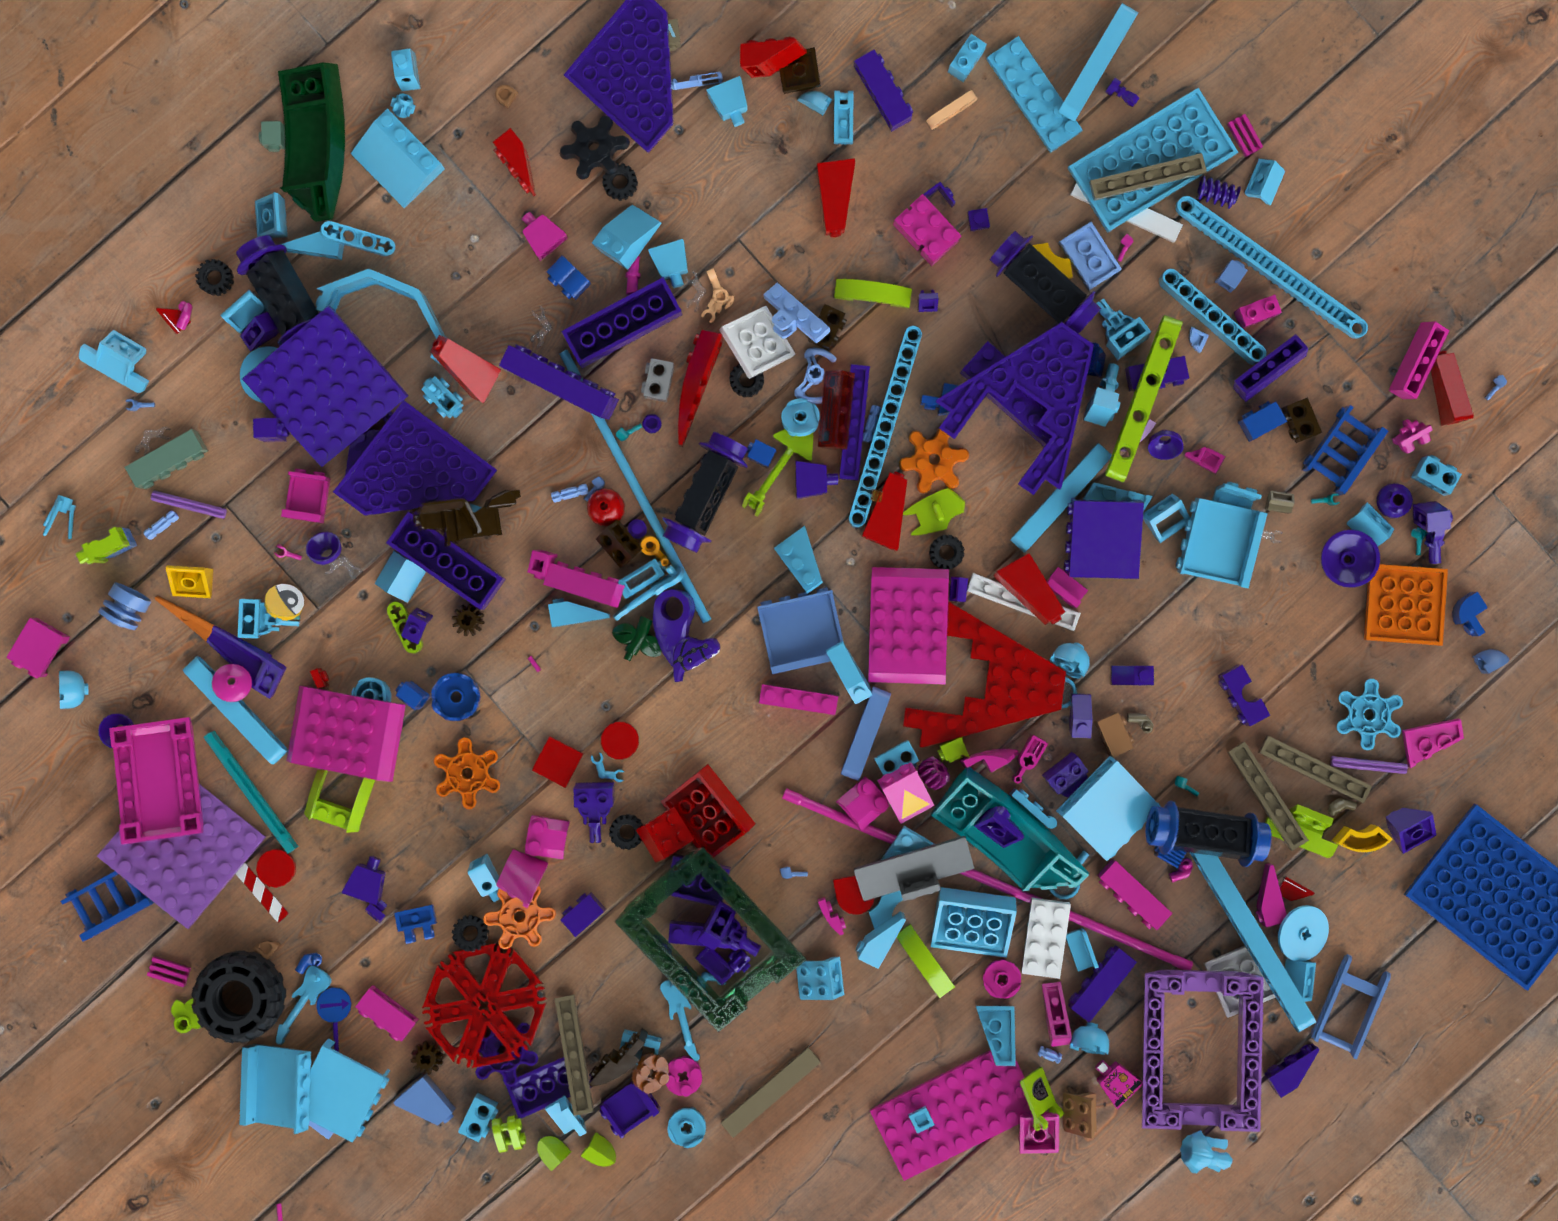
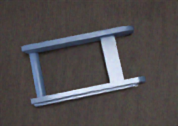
M1346 954L1342 959L1316 1024L1311 1030V1038L1316 1042L1320 1038L1349 1051L1352 1057L1357 1060L1389 984L1391 973L1385 971L1378 985H1373L1347 973L1352 956ZM1342 983L1372 996L1353 1045L1323 1032Z

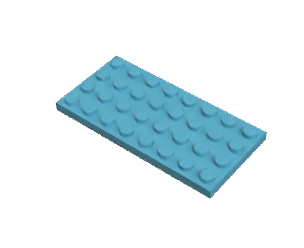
M1197 88L1068 167V170L1108 233L1204 174L1096 201L1093 200L1089 184L1090 180L1200 153L1203 155L1208 172L1235 156L1238 150L1200 89Z

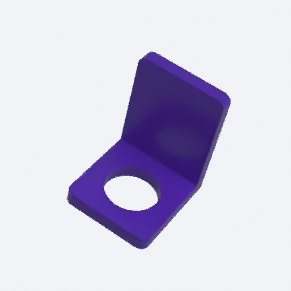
M941 182L923 194L928 198L938 190L951 207L956 203L952 197V191L948 187H944Z
M416 608L409 614L401 636L418 644L427 623L432 620L433 615Z

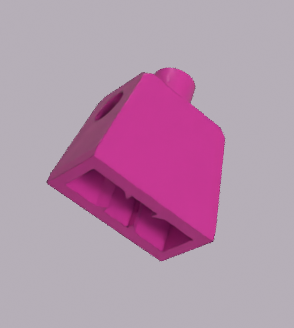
M531 212L526 213L522 217L523 222L527 225L522 232L540 261L568 239L566 233L543 214L537 219Z

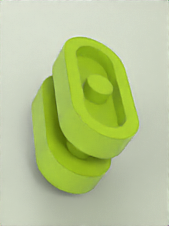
M516 1115L508 1116L507 1123H503L501 1118L492 1119L493 1136L499 1153L508 1152V1145H513L514 1150L523 1149V1145L526 1144L525 1132H521V1119H517ZM505 1131L509 1132L510 1137H507Z

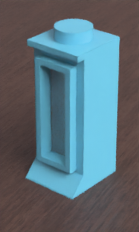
M653 559L620 579L618 584L625 586L622 593L624 598L632 597L666 576L664 573L666 567L662 566L660 561Z

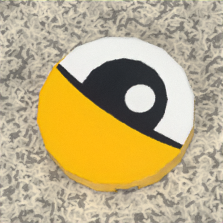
M279 584L268 590L265 595L264 606L272 617L287 621L300 615L304 607V598L296 587L289 584Z

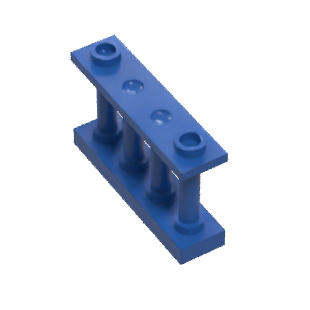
M1352 405L1345 408L1342 407L1337 412V419L1314 453L1312 455L1309 454L1303 462L1305 464L1302 469L1304 472L1314 468L1333 481L1335 486H1337L1333 492L1339 494V496L1346 494L1389 432L1384 427L1372 430L1349 413L1354 408ZM1346 421L1367 435L1369 440L1366 445H1360L1338 430L1342 423ZM1334 436L1357 452L1358 456L1354 461L1348 460L1328 446ZM1322 452L1346 467L1345 470L1347 472L1344 476L1339 477L1317 461Z
M116 871L80 891L75 889L65 894L67 898L60 901L62 905L71 901L85 926V932L79 935L82 942L109 929L154 904V902L126 880L136 898L134 900L136 904L131 907L129 904L126 905L112 879L119 875ZM103 883L108 887L119 908V913L114 916L112 913L109 914L96 890V887ZM87 892L102 917V923L98 925L92 923L78 898Z

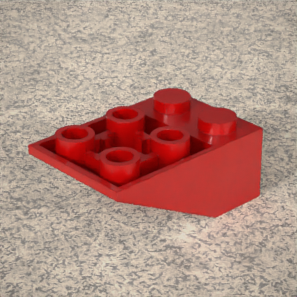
M784 37L783 40L769 38L765 39L764 42L749 40L747 43L740 44V67L751 78L768 77L806 54L807 50L794 37Z
M509 128L493 141L495 146L493 151L502 164L507 163L505 166L515 179L519 178L518 182L527 194L530 192L535 196L528 152L522 141Z

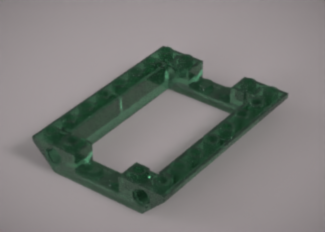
M704 847L685 855L634 898L615 920V923L718 1032L748 1008V1001L774 981L778 984L806 961L802 953ZM700 872L774 953L722 997L707 984L648 921L657 912L658 905L683 884L687 887Z

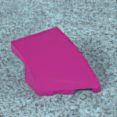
M993 749L975 753L959 761L965 768L982 761L989 772H993L1011 762L1015 756L1019 755V752L1016 749Z
M513 849L496 886L505 891L510 897L519 898L523 901V906L528 908L549 863Z

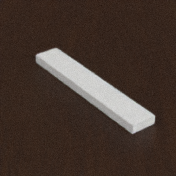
M1076 183L1071 196L1089 204ZM1150 209L1144 210L1127 221L1173 243L1176 241L1183 224Z
M972 573L967 592L1036 617L1001 583ZM1063 607L1065 613L1061 616L1062 620L1055 625L1074 631L1081 613Z

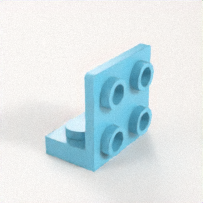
M1227 482V484L1223 483L1215 488L1212 501L1251 509L1253 501L1261 499L1262 495L1257 494L1255 489L1247 487L1246 489L1238 488V484Z
M831 957L824 961L796 962L801 1000H834L844 995L840 957Z

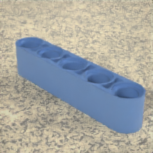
M874 686L871 690L872 696L867 700L841 770V775L857 781L861 777L891 696L890 692Z

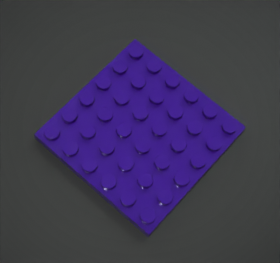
M330 305L242 378L246 385L275 417L284 424L285 428L321 467L409 396Z

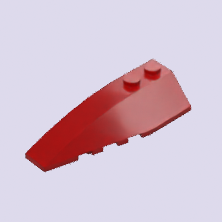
M701 330V333L695 336L693 345L696 346L694 351H690L686 362L689 364L679 404L678 444L680 447H683L724 342L722 334Z

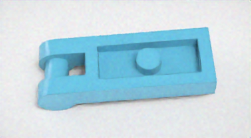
M834 90V144H853L854 91L840 93V91ZM840 100H847V104H840Z
M1014 788L1009 793L1046 827L1053 829L1057 826V820L1052 816H1046L1042 812L1044 808L1036 801L1031 803L1027 799L1029 795L1022 789L1018 791Z

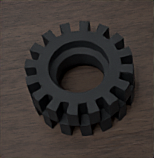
M617 163L618 171L613 175L605 172V175L602 177V183L609 197L611 196L614 200L622 201L624 198L627 200L629 196H633V192L637 190L638 182L634 170L629 165L625 166L624 163L621 165ZM618 175H623L627 178V185L622 189H618L613 185V179Z
M205 260V264H200V269L197 267L196 271H198V274H195V277L198 280H196V283L200 289L212 296H221V293L226 294V290L232 288L230 284L234 283L232 280L234 278V275L231 273L232 270L220 260ZM212 271H219L221 273V281L218 284L212 285L208 281V275Z
M738 363L730 373L732 390L737 395L745 398L757 395L764 385L763 372L754 376V383L751 386L745 387L739 381L740 376L745 372L740 363Z
M942 535L936 538L930 545V560L940 569L957 567L962 562L965 554V549L962 546L963 543L952 535ZM943 545H950L954 549V555L949 560L943 559L939 554V550Z
M620 815L612 822L609 829L612 843L617 848L620 847L623 850H631L637 847L642 839L636 829L644 824L635 815ZM628 824L634 828V836L631 839L621 837L620 828L623 825Z
M465 915L462 919L459 918L457 920V924L454 923L453 927L455 928L452 930V939L459 948L473 952L476 949L480 950L482 945L485 946V941L489 938L487 936L489 930L482 919L473 915ZM469 926H474L477 929V936L474 940L467 941L463 935L464 930Z

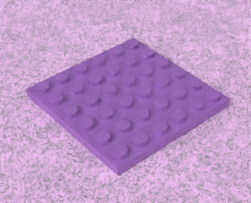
M199 784L203 816V833L122 845L119 830L97 855L99 859L187 929L194 924L266 838V836L201 784Z

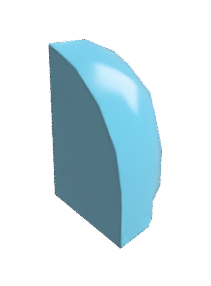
M815 90L803 93L797 101L823 116L833 99Z

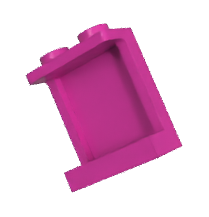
M295 469L294 472L288 471L290 482L286 507L282 509L281 517L324 524L331 478L325 477V473L316 471L313 472V475L306 474V470Z
M29 618L6 658L12 661L11 664L20 669L23 667L28 670V674L32 677H46L48 675L46 670L60 646L67 644L70 637L38 618Z

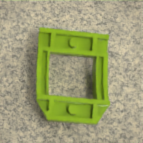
M318 768L304 811L305 816L309 820L314 818L346 829V833L359 832L360 824L376 780L363 778L353 809L319 798L328 770Z

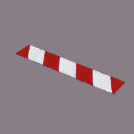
M244 863L236 875L279 923L289 913L247 864Z

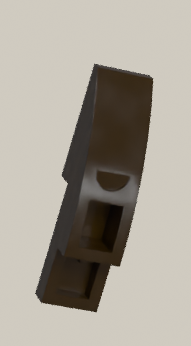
M641 1028L637 1034H632L626 1046L623 1045L619 1051L613 1049L609 1055L606 1053L602 1057L600 1065L598 1067L594 1066L589 1074L591 1077L589 1081L590 1086L594 1087L608 1083L632 1069L641 1059L643 1052L641 1047L646 1042L648 1032Z

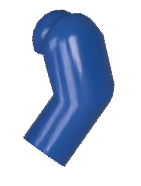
M318 953L305 954L295 968V971L304 974L308 966H319L322 963V956Z

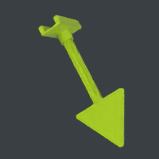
M784 429L773 435V438L785 445L787 450L760 489L756 490L753 495L751 493L746 495L742 504L743 508H746L749 504L752 509H756L755 516H759L765 504L763 500L765 499L766 492L793 453H797L809 462L812 461L814 432L810 435L799 437L790 436L788 431Z

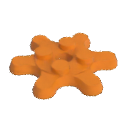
M939 428L933 439L924 438L922 433L917 430L912 431L909 434V441L915 447V453L911 457H904L899 461V468L902 471L914 470L918 472L920 479L917 483V490L920 493L929 492L932 483L936 480L943 481L950 489L956 488L959 485V479L953 473V466L958 462H965L969 458L967 449L951 448L948 444L950 436ZM932 454H937L940 459L936 465L929 462V456Z
M464 737L458 741V754L455 757H448L445 754L436 755L434 758L435 766L446 772L445 781L436 787L437 794L445 797L451 792H458L462 796L464 808L473 809L477 803L476 794L479 790L485 789L491 793H496L500 789V782L490 777L488 768L498 760L497 752L488 750L483 755H476L472 750V741ZM465 768L472 769L473 775L469 779L463 776Z
M539 886L528 908L523 906V901L519 898H512L505 891H502L500 888L498 889L497 895L502 901V906L498 911L487 912L483 917V921L488 926L498 925L502 928L503 933L498 941L502 949L510 948L513 941L518 937L525 938L532 947L540 945L542 938L537 932V927L543 921H552L556 913L551 907L541 908L537 905V898L541 893ZM523 911L524 918L516 920L514 919V913Z

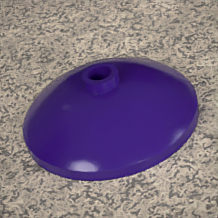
M1344 530L1331 536L1323 546L1321 552L1322 569L1326 576L1339 586L1348 588L1362 586L1369 582L1377 573L1380 565V552L1374 540L1367 534L1357 530ZM1345 556L1350 558L1349 563L1344 561Z

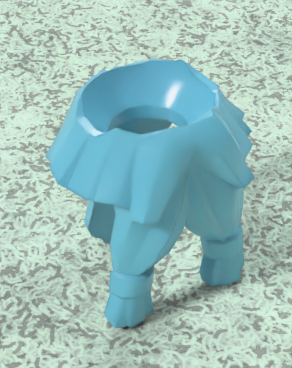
M1199 1130L1187 1135L1182 1140L1180 1148L1181 1159L1191 1173L1197 1174L1205 1167L1220 1172L1221 1169L1229 1168L1233 1161L1229 1153H1220L1212 1150V1147L1226 1150L1228 1146V1140L1204 1136L1202 1131Z

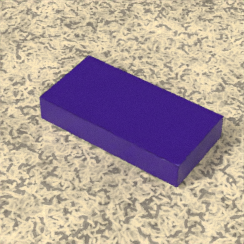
M707 946L695 957L722 986L736 972L715 950Z

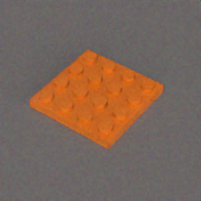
M1380 564L1377 573L1368 582L1364 640L1443 646L1448 569Z

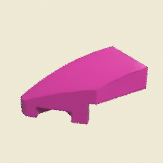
M1206 447L1193 452H1187L1184 455L1187 459L1214 474L1218 472L1225 459L1224 455Z

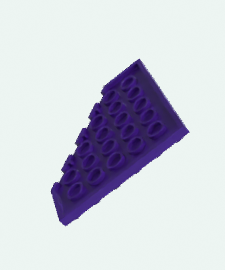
M625 0L564 73V76L648 153L674 124L668 12L655 0Z
M403 400L333 493L365 516L411 510L421 507L420 504L453 499H465L467 502L475 501L497 470Z

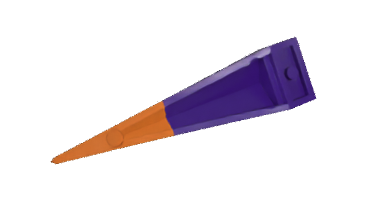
M160 596L155 597L157 602L204 639L229 664H237L244 667L251 676L252 688L269 699L274 696L287 668L285 665L273 659L271 654Z

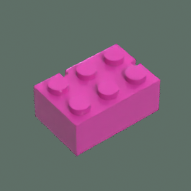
M923 194L910 205L909 210L908 208L905 209L893 223V226L917 251L921 248V245L924 247L920 255L931 266L954 247L962 237Z

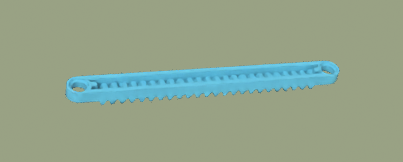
M1184 196L1176 203V212L1190 222L1193 227H1197L1204 235L1209 236L1211 240H1215L1217 244L1222 245L1224 249L1233 253L1235 257L1240 258L1242 262H1246L1248 266L1253 267L1260 275L1265 276L1267 280H1271L1273 284L1278 285L1280 289L1289 293L1291 297L1296 298L1298 302H1302L1304 306L1309 307V310L1314 311L1316 315H1320L1329 324L1334 325L1335 328L1353 339L1361 338L1367 333L1368 325L1365 320L1190 196ZM1184 201L1189 202L1191 205L1190 211L1182 210L1181 203ZM1355 323L1360 324L1362 327L1360 334L1354 333L1352 329Z

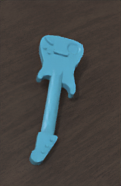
M672 565L667 566L665 569L668 572L667 576L652 584L649 590L626 604L613 618L618 621L652 596H658L665 589L673 585L675 586L683 578L684 569L681 566L675 569Z
M312 965L307 969L303 984L292 994V998H296L298 995L301 997L284 1023L278 1027L276 1043L278 1045L284 1043V1039L290 1031V1026L308 999H310V1005H314L318 995L331 984V977L316 965Z
M684 977L665 980L661 983L660 989L669 1003L670 1019L673 1020V1015L677 1012L685 1041L684 1049L694 1061H698L700 1055L697 1053L695 1043L692 1041L684 1007L692 1008L687 998L688 982Z

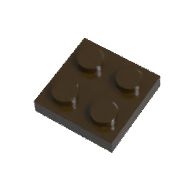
M815 47L806 49V54L784 68L779 69L784 94L821 87Z

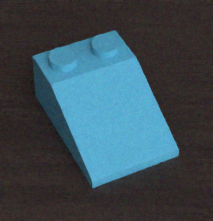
M631 205L606 224L592 241V244L602 254L628 270L662 223L636 206Z

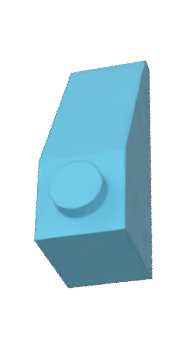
M328 229L327 235H330L331 233H336V238L339 239V230L338 232H336L332 229ZM320 231L281 244L286 246V252L338 260H342L344 245L324 239Z
M564 598L552 600L553 604H548L552 627L611 618L608 613L569 601L564 602Z
M842 641L828 648L826 653L854 703L857 704L871 697L870 685L844 642Z
M900 911L868 933L863 941L860 940L858 942L856 953L859 960L879 969L906 921L903 912Z

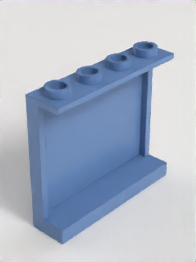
M828 587L817 589V593L812 595L806 592L799 593L798 598L791 599L790 596L779 598L780 602L772 603L771 600L760 602L761 606H758L757 609L772 674L831 661L826 650L842 642L843 637L833 591H828Z

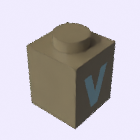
M678 19L668 20L670 52L681 48Z

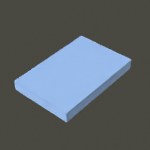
M1092 221L1058 242L1088 291L1122 270Z

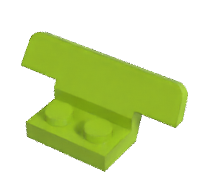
M1299 804L1289 809L1309 840L1299 847L1326 858L1332 857L1338 845L1322 839V835L1325 829L1332 826L1334 818ZM1267 817L1265 823H1268L1270 826L1271 836L1283 840L1270 818Z

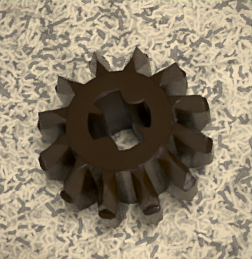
M469 604L468 608L465 605H461L462 612L458 609L455 610L458 617L452 616L453 620H457V623L452 624V626H460L457 629V633H461L464 630V636H468L469 631L472 636H475V629L477 631L482 630L478 625L485 624V621L479 620V618L484 617V613L477 614L480 609L476 607L473 610V604ZM467 615L468 617H472L470 625L469 623L464 622V620L467 619Z
M424 1041L422 1045L417 1044L416 1050L411 1052L414 1057L410 1061L411 1063H417L413 1067L415 1070L418 1067L421 1068L420 1074H423L426 1069L427 1074L430 1075L432 1070L438 1071V1065L443 1064V1060L440 1058L444 1056V1053H438L441 1046L434 1048L435 1042L433 1041L430 1045H428L427 1041ZM428 1055L431 1057L427 1060L424 1059V1057Z

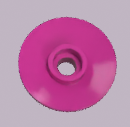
M227 664L220 667L212 678L214 693L218 698L226 702L242 700L249 694L252 687V679L249 672L237 664ZM234 679L235 683L233 685H229L228 680Z

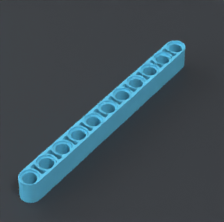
M917 326L908 327L902 339L849 514V523L854 528L862 527L869 513L921 341L922 332ZM915 332L918 338L910 340L908 333ZM909 350L912 353V357L906 359L903 357L902 352ZM899 368H904L907 375L900 377L896 371ZM898 386L901 389V394H892L891 388ZM892 404L895 406L896 412L890 414L886 411L885 407ZM881 423H888L890 430L883 432L880 429ZM876 441H882L885 445V448L883 450H877L874 446V443ZM871 459L878 460L879 467L876 469L871 468L869 461ZM866 477L872 478L874 485L866 487L863 479ZM861 495L866 496L868 504L860 505L858 497ZM854 514L862 516L863 521L860 524L853 522L852 516Z
M1189 852L1297 1032H1301L1316 1023L1314 1016L1218 856Z

